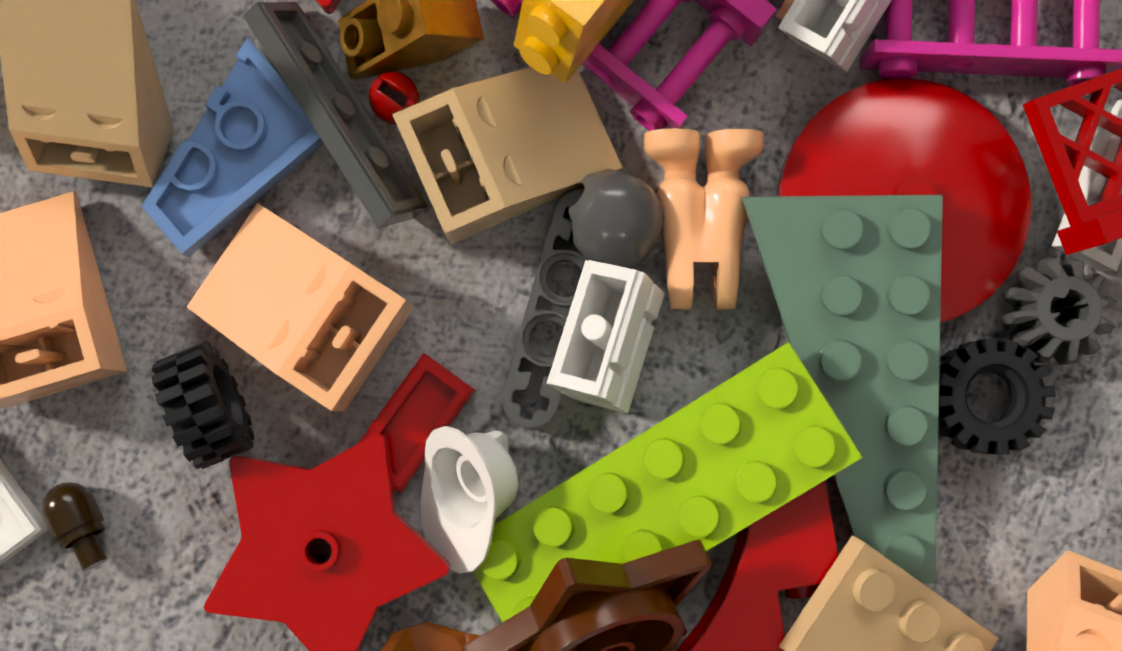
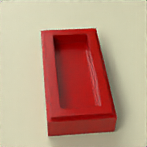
M423 353L358 443L378 433L387 435L393 489L401 493L425 461L426 440L431 432L443 426L450 427L476 390L426 353Z

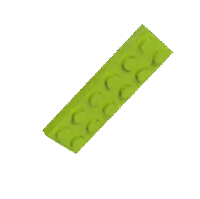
M788 342L495 524L486 560L473 572L501 621L504 622L531 605L555 564L563 558L623 564L694 540H701L705 550L708 551L860 460L863 456L792 345Z

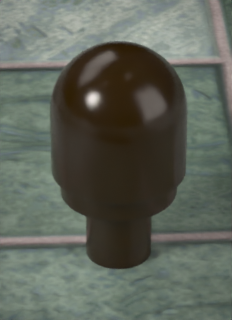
M74 482L61 483L50 489L42 501L41 513L53 541L59 543L62 550L73 548L83 571L92 569L107 561L108 558L97 535L105 530L102 523L104 518L92 493L85 486Z

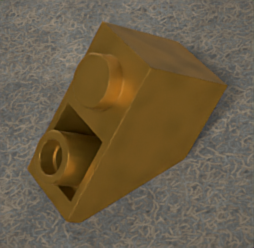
M367 0L337 20L340 30V43L345 53L350 79H363L387 72L445 61L484 39L476 0Z

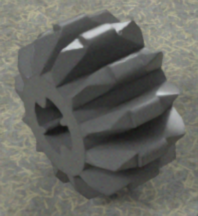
M1048 257L1039 261L1037 270L1031 267L1022 268L1015 275L1020 288L1012 287L1005 289L1001 295L1015 309L1014 312L1002 315L999 322L1004 326L1017 325L1019 331L1013 336L1012 341L1019 343L1017 349L1031 345V350L1038 355L1033 360L1037 363L1049 362L1054 357L1059 365L1074 364L1078 359V353L1093 355L1101 349L1096 334H1109L1116 328L1114 324L1102 316V310L1114 307L1118 300L1109 296L1100 298L1097 292L1103 285L1106 276L1096 273L1084 278V261L1078 259L1066 261L1062 266L1057 258ZM1058 300L1060 303L1055 307V310L1063 309L1062 322L1054 320L1059 316V313L1051 314V301Z

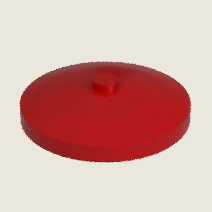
M888 79L865 84L842 94L822 108L803 128L792 144L781 169L777 196L943 195L940 323L952 320L971 311L993 295L1013 271L1027 240L1032 208L1031 190L1028 174L1016 144L997 118L985 107L958 90L939 83L918 79Z

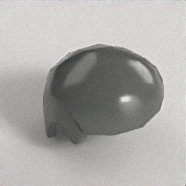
M609 168L588 174L581 181L585 187L582 196L568 211L570 218L573 220L574 244L587 261L592 260L632 269L646 260L662 233L664 214L660 198L644 180Z

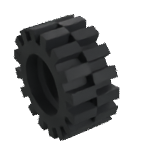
M997 338L961 344L959 348L949 350L941 356L944 361L939 365L938 433L940 436L950 437L952 439L950 444L959 449L971 450L970 452L993 455L1010 454V450L1021 451L1030 446L1027 441L1029 438H1040L1046 431L1044 427L1039 425L1041 420L1052 419L1055 408L1045 406L1046 397H1056L1055 386L1044 385L1042 378L1051 375L1046 364L1035 365L1033 363V360L1038 356L1029 348L1017 349L1018 342L1009 339L997 341ZM983 372H991L1000 376L1007 383L1011 393V402L1007 412L1001 418L992 422L983 421L976 417L967 403V389L970 382Z
M203 341L158 360L153 364L152 371L155 375L152 376V384L159 391L155 394L158 405L164 408L165 415H162L166 426L171 425L174 431L172 438L178 447L183 446V455L189 462L193 461L194 467L205 469L253 448L254 432L250 428V425H252L250 415L244 409V406L247 405L243 395H239L236 388L238 384L234 376H230L229 366L224 358L220 360L219 351L214 346L211 347L210 342Z

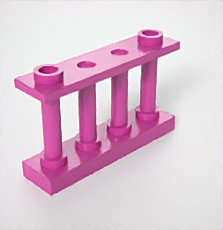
M490 0L500 11L509 17L514 18L517 13L520 14L523 0ZM649 0L608 50L598 44L582 65L633 106L630 110L631 115L648 131L673 128L683 129L688 116L675 105L730 39L737 41L741 38L752 47L767 29L777 9L766 0H694L711 14L709 16L711 24L656 90L629 69L627 65L681 1L689 2L690 0Z
M892 0L886 9V40L875 39L860 56L859 69L879 70L878 75L885 79H907L916 76L917 72L1066 78V85L1073 86L1121 69L1122 50L1100 49V0H1073V48L1037 46L1038 0H1011L1010 45L974 43L975 0H949L948 42L912 41V0Z

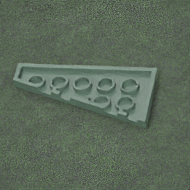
M943 195L741 197L788 341L863 456L860 460L834 475L853 536L870 545L921 583H935Z

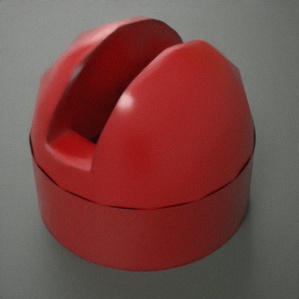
M393 71L381 74L372 82L369 89L368 99L373 112L381 121L390 125H397L392 114L420 103V95L415 83L407 75ZM388 85L407 97L408 100L402 107L390 97L380 92L381 89Z

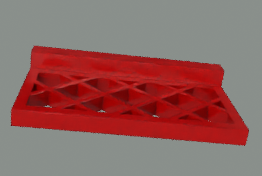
M1122 68L1023 104L1070 225L1057 231L1066 255L1122 238V193L1119 194L1122 187V119L1104 110L1111 87L1122 92ZM1091 95V98H1090L1089 101H1087V100H1085L1084 98H1082V97ZM1061 105L1083 117L1075 142L1059 133L1050 110L1051 108ZM1097 126L1121 138L1113 162L1089 150ZM1083 165L1107 178L1099 202L1089 206L1078 181Z

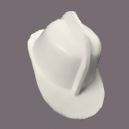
M443 426L434 429L426 440L425 470L420 500L422 528L425 539L451 564L450 570L460 574L475 571L486 560L491 546L495 519L512 504L517 496L519 487L517 470L508 453V437L501 431L476 432L465 435L458 429Z

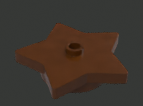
M694 540L623 564L563 558L555 564L529 607L462 647V651H670L680 638L687 634V630L676 607L711 568L712 562L701 540Z

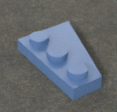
M248 37L236 54L238 61L222 87L216 86L205 106L208 109L188 141L181 142L141 206L179 252L187 257L194 254L324 144L283 78Z

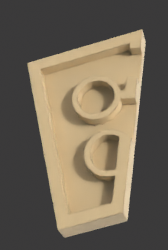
M852 535L779 647L784 651H991L999 638L870 545Z

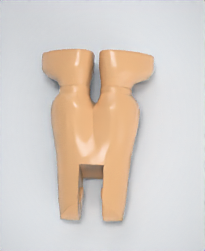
M673 128L652 130L644 133L645 153L658 163L665 172L664 180L657 187L656 194L660 198L664 214L662 238L670 309L691 310L693 287L695 285L694 262H712L711 286L714 309H736L742 240L747 218L741 197H749L748 187L740 180L739 172L742 166L755 159L763 151L764 132L754 129H724L706 134L704 137V155L707 168V182L703 187L696 181V167L700 152V133L698 131Z

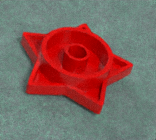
M384 433L375 434L313 469L245 455L233 456L229 460V467L242 538L205 601L204 609L205 612L284 622L309 651H359L379 606L448 574L451 569L449 561L396 511L387 435ZM315 538H322L331 546V557L325 563L318 560L312 551L311 543Z

